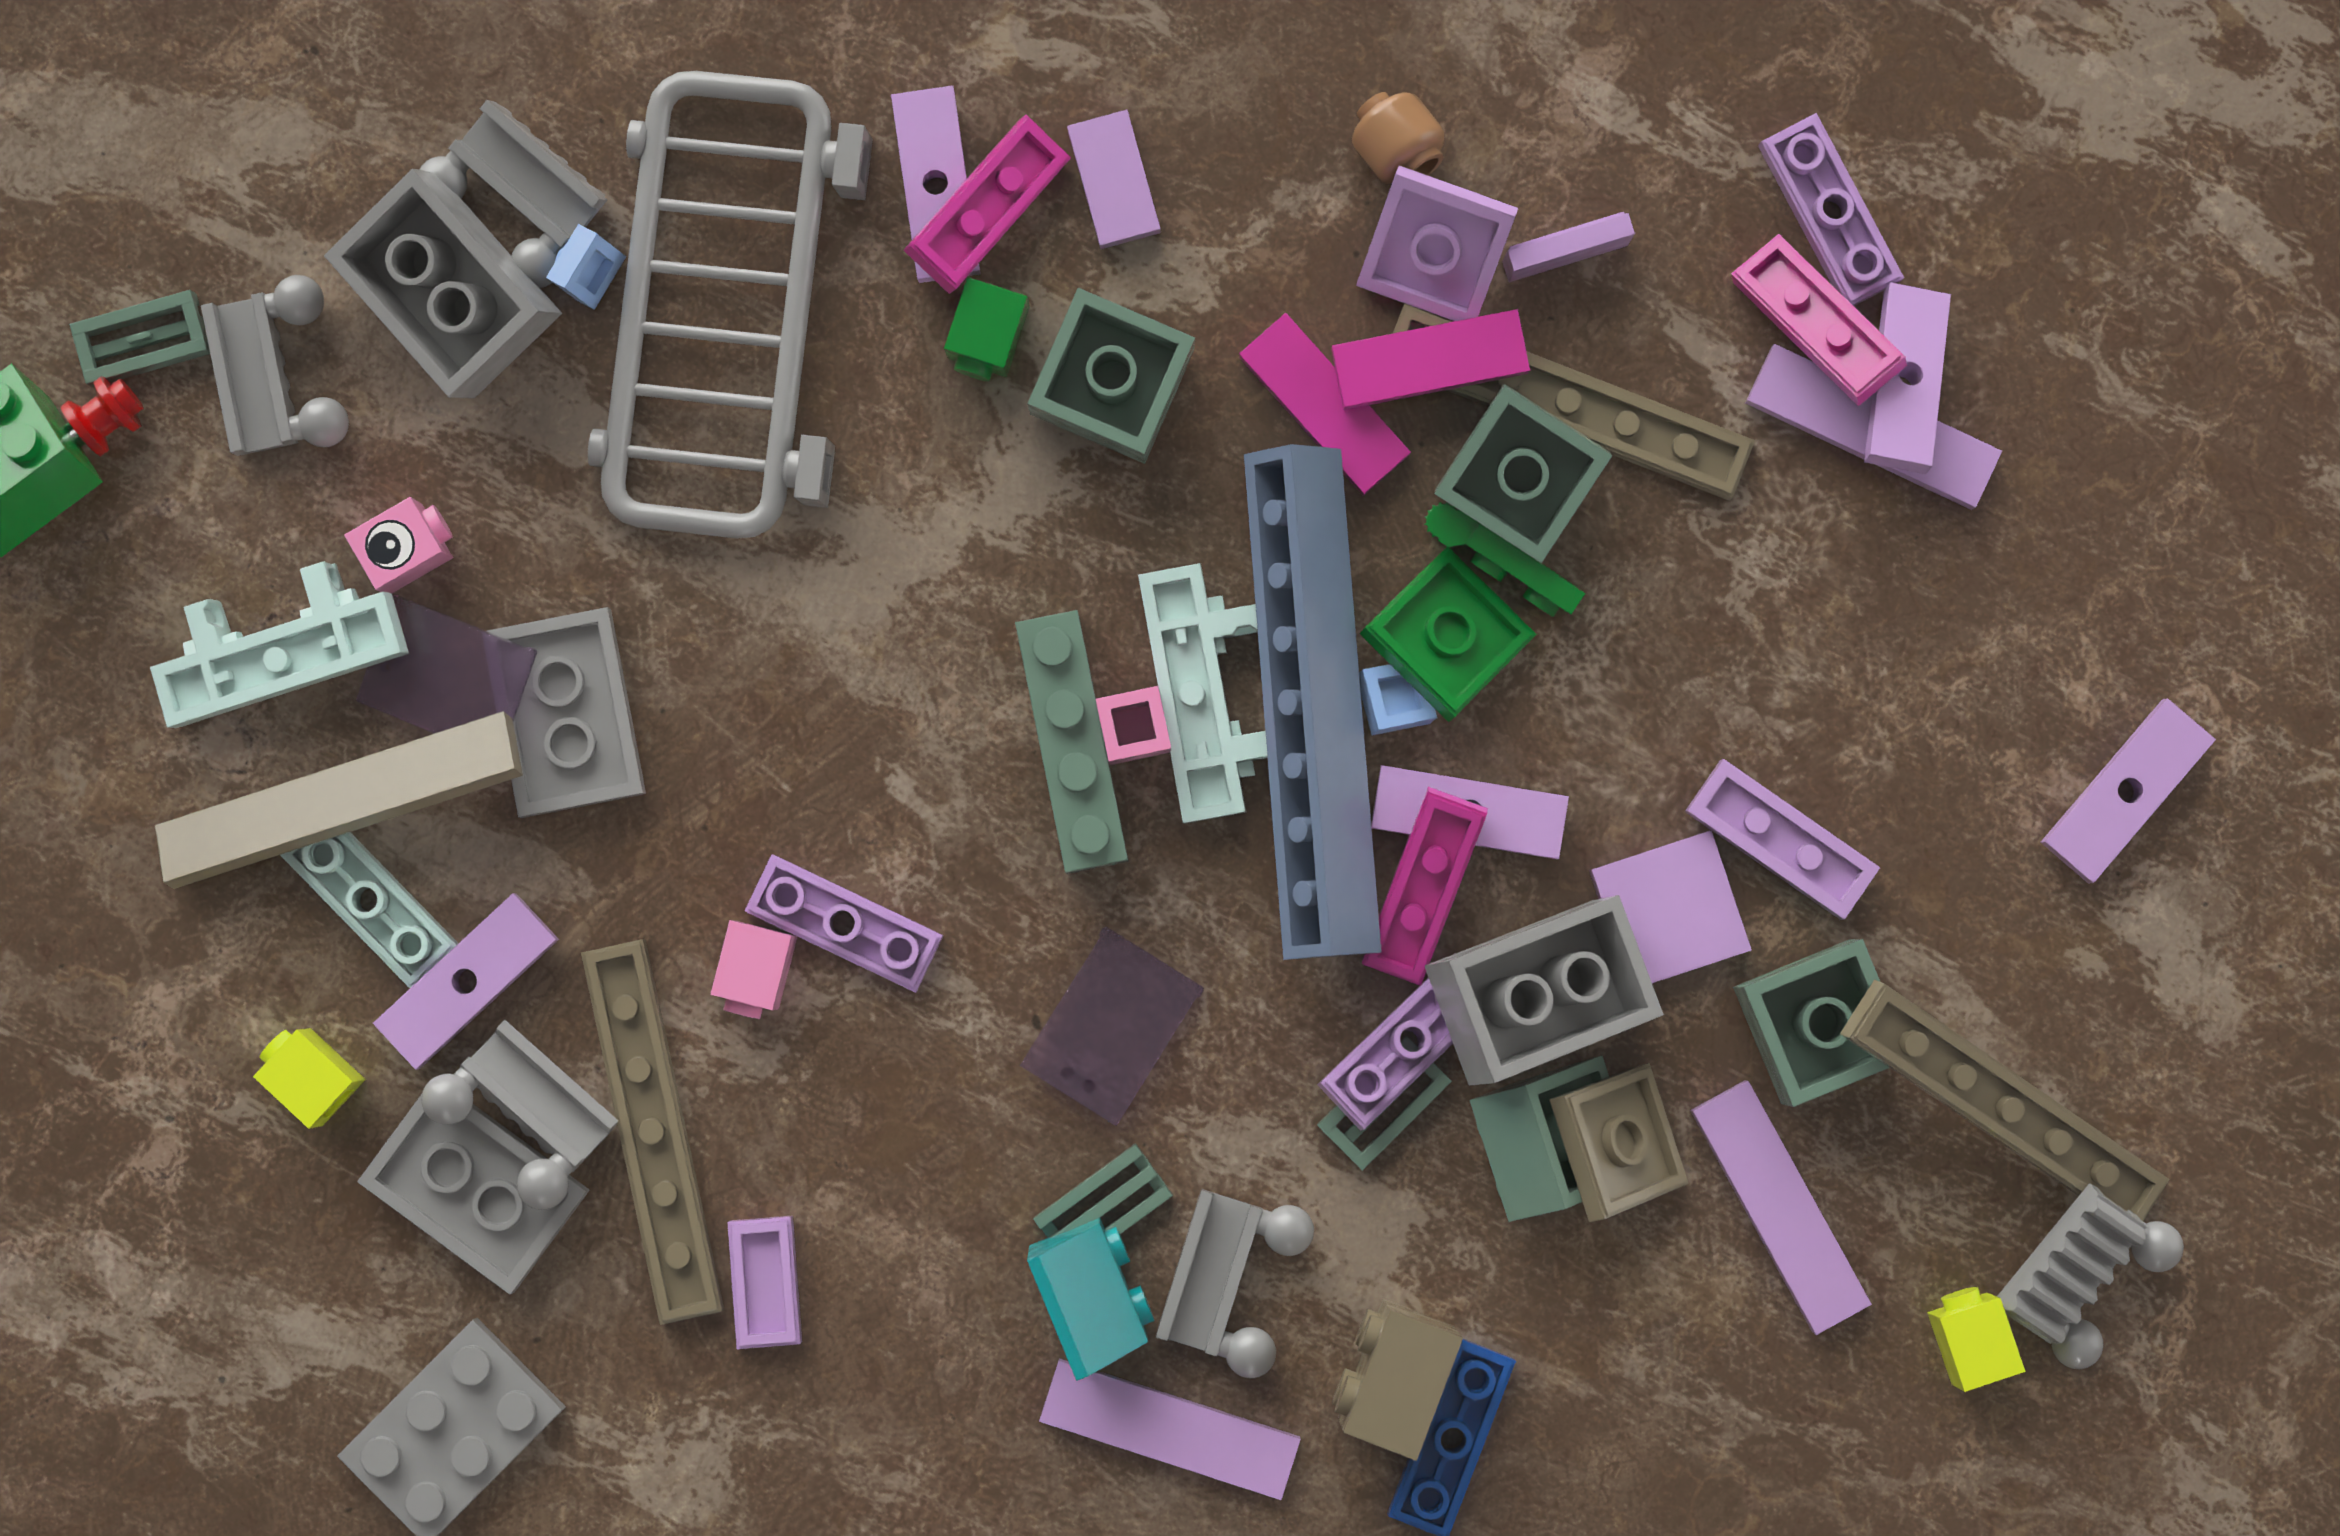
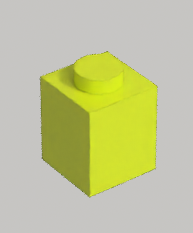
M311 1028L297 1029L292 1035L287 1030L278 1034L261 1052L259 1058L265 1064L253 1076L308 1129L323 1126L366 1080Z
M1971 1287L1943 1296L1941 1300L1944 1307L1927 1312L1953 1386L1966 1392L2025 1372L2001 1298L1989 1293L1980 1295L1978 1287Z

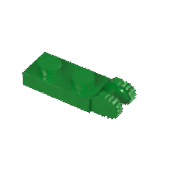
M1439 502L1437 506L1432 505V509L1427 510L1428 515L1424 517L1426 518L1424 525H1427V532L1430 531L1432 537L1437 536L1439 538L1438 541L1447 547L1468 545L1476 551L1470 562L1502 582L1507 573L1513 575L1529 586L1522 597L1550 616L1554 617L1559 608L1572 614L1584 597L1585 592L1462 511L1457 510L1448 502L1446 504Z

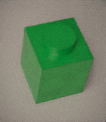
M967 277L944 346L947 358L956 361L955 371L982 381H990L992 373L1007 377L1030 308L1028 296Z

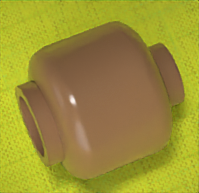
M1381 92L1368 99L1357 112V117L1360 121L1353 132L1352 143L1356 152L1380 182L1392 185L1398 166L1429 176L1441 164L1444 158L1441 149L1445 143L1443 128L1415 94L1402 92L1389 97L1386 92Z

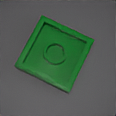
M1446 547L1359 633L1448 722L1537 635L1449 547Z

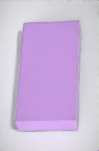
M1128 110L1068 125L1069 138L1100 249L1161 233Z
M1620 212L1510 246L1502 263L1508 282H1512L1626 247L1635 235L1629 214Z
M793 1216L732 1220L727 1222L737 1349L801 1344L802 1332Z

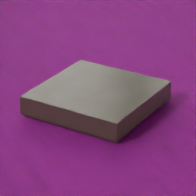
M1650 1063L1629 1068L1549 1099L1589 1222L1607 1219L1689 1184Z

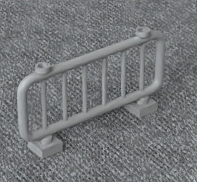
M703 71L677 72L662 80L652 92L647 106L645 121L631 120L629 123L626 140L627 155L629 158L640 159L608 424L607 430L594 428L591 431L588 443L589 465L602 467V498L609 512L622 523L645 529L739 539L756 537L769 530L781 517L788 487L795 488L794 498L801 504L828 508L835 445L827 437L801 435L799 451L792 450L825 178H832V186L841 198L865 200L873 139L864 125L839 123L837 141H830V110L823 97L808 85L791 80ZM685 96H702L794 106L800 109L806 117L807 128L804 150L668 137L671 112L676 102ZM667 149L802 163L796 212L661 198ZM659 210L795 224L789 274L653 260ZM657 272L787 286L781 336L647 322L646 313L651 273ZM644 334L780 348L774 398L638 383ZM636 396L772 410L766 460L630 445ZM628 458L764 472L761 500L753 511L743 514L640 503L634 501L626 491L625 482Z

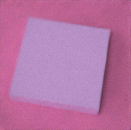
M1398 166L1356 286L1453 321L1478 317L1518 208Z
M1712 830L1589 870L1598 899L1615 895L1620 896L1652 983L1752 950Z

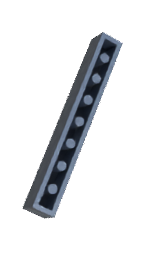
M1290 444L1244 454L1283 960L1381 953L1341 449Z

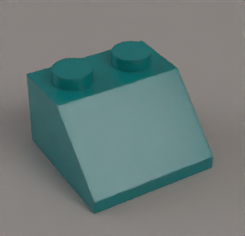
M1098 1218L1055 1237L1045 1238L1029 1245L1027 1262L1076 1381L1092 1375L1148 1342V1333L1144 1325L1155 1321L1141 1285L1132 1289L1128 1287L1120 1266L1131 1261L1117 1227L1105 1231L1101 1218Z

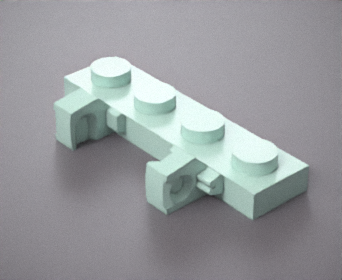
M323 561L300 569L311 606L300 610V619L243 637L242 632L235 631L231 633L220 601L206 599L185 606L184 611L193 639L183 643L185 656L150 667L167 727H183L409 654L392 593L383 591L359 599L355 589L345 590L337 564Z
M1200 563L1139 574L1158 688L1171 744L1170 754L1183 823L1245 813L1246 808L1240 778L1255 776L1253 761L1268 758L1266 732L1261 731L1242 735L1239 720L1230 722L1218 655L1227 653L1224 638L1258 632L1256 604L1225 610L1223 596L1207 598Z

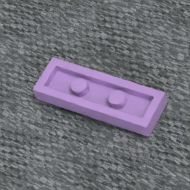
M1725 759L1719 761L1685 810L1691 817L1840 920H1845L1880 869L1875 863Z

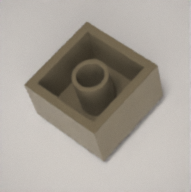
M1382 1299L1378 1312L1367 1309L1354 1343L1358 1346V1351L1362 1353L1355 1372L1344 1369L1332 1400V1405L1336 1406L1334 1412L1339 1413L1338 1419L1343 1433L1417 1461L1463 1337L1451 1324L1386 1299Z

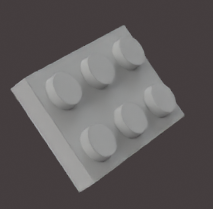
M605 607L483 631L498 712L504 711L513 719L523 776L511 779L518 817L526 818L646 794L611 609Z
M421 1094L357 1182L511 1295L515 1293L590 1190L568 1175V1191L562 1202L547 1210L529 1207L518 1194V1175L529 1162L547 1158L474 1104L469 1114L458 1123L443 1125L434 1122L423 1110Z
M475 1318L337 1457L416 1536H438L566 1406L478 1318Z

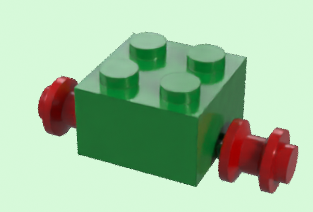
M12 363L0 371V558L103 483L81 448L83 445L86 444L94 453L101 457L109 451L106 437L117 428L122 426L135 432L142 427L136 414L142 411L144 407L135 393L122 379H118L111 384L105 377L101 376L93 382L96 396L85 405L80 406L70 400L61 405V411L68 421L66 424L51 398Z

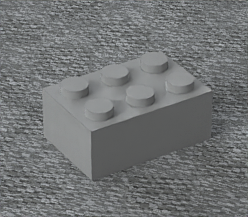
M412 168L324 255L449 398H475L562 314L540 287L518 267L509 252L463 200L449 189L433 172Z
M1619 895L1586 902L1425 965L1469 1086L1499 1082L1664 1015Z

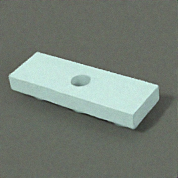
M351 832L280 854L409 988L417 983L459 944ZM371 888L377 895V904L371 911L367 912L360 904V897L366 889Z

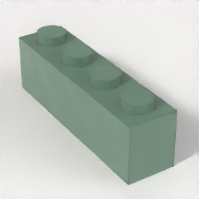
M1078 610L1015 622L1065 873L1070 874L1129 862Z

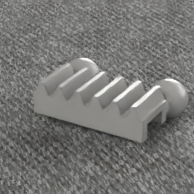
M486 100L480 108L483 114L462 140H454L448 148L450 152L446 157H433L427 160L419 170L435 173L449 189L462 198L467 189L466 172L471 168L544 232L540 238H530L522 241L515 247L511 256L518 267L540 288H543L552 283L546 277L555 263L560 248L568 242L578 224L584 227L589 224L606 203L607 199L605 194L591 186L582 174L569 167L568 162L564 158L553 153L547 143L535 137L526 125L513 118L512 113L508 109L494 101Z
M289 276L277 285L273 293L264 294L261 292L252 294L251 299L220 306H216L213 303L201 305L230 453L236 456L297 444L298 440L303 439L317 447H331L339 443L348 431V414L344 407L336 400L327 397L314 398L301 408L299 415H294L295 408L289 398L290 383L284 373L283 367L286 363L279 349L278 342L281 338L273 318L280 317L285 322L293 325H306L319 317L324 307V295L320 286L307 276Z
M506 1020L496 1028V1032L472 1057L469 1056L454 1074H441L431 1079L426 1084L421 1098L423 1110L431 1120L439 1124L451 1125L462 1121L469 1114L473 1106V1091L478 1088L483 1097L488 1102L495 1103L507 1119L518 1123L521 1131L526 1136L537 1140L540 1148L545 1153L552 1154L549 1159H536L526 1164L517 1178V1191L520 1198L529 1207L538 1210L551 1209L562 1202L568 1191V1175L579 1167L618 1123V1120Z
M2089 1183L1997 1297L2001 1298L2006 1315L2048 1343H2052L2053 1353L2063 1365L2072 1369H2085L2099 1360L2103 1351V1338L2099 1329L2093 1323L2081 1319L2082 1305L2084 1303L2094 1305L2098 1300L2097 1287L2100 1283L2110 1285L2114 1280V1266L2116 1264L2127 1265L2130 1261V1247L2136 1262L2141 1267L2151 1272H2165L2175 1267L2181 1260L2184 1250L2183 1240L2179 1232L2170 1224L2161 1221L2143 1222L2135 1213L2129 1209L2125 1211L2106 1198L2097 1187Z
M1201 1189L1159 1321L1156 1338L1166 1341L1169 1339L1204 1350L1205 1353L1213 1356L1224 1357L1229 1367L1239 1376L1257 1378L1266 1374L1275 1362L1276 1347L1273 1339L1264 1330L1256 1327H1245L1234 1334L1225 1331L1254 1235L1256 1233L1264 1236L1267 1245L1274 1252L1283 1256H1294L1305 1251L1311 1244L1314 1236V1225L1308 1213L1297 1206L1284 1205L1271 1212L1255 1205Z

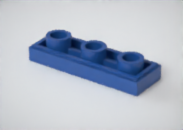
M1462 1340L1417 1461L1408 1458L1389 1506L1388 1517L1437 1536L1450 1535L1516 1363L1514 1358L1469 1340ZM1449 1428H1458L1463 1432V1440L1455 1448H1446L1441 1444V1436Z

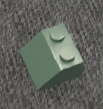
M1602 1055L1504 1086L1469 1100L1476 1119L1477 1129L1482 1138L1496 1181L1497 1191L1501 1197L1509 1222L1564 1210L1582 1202L1549 1099L1609 1077Z

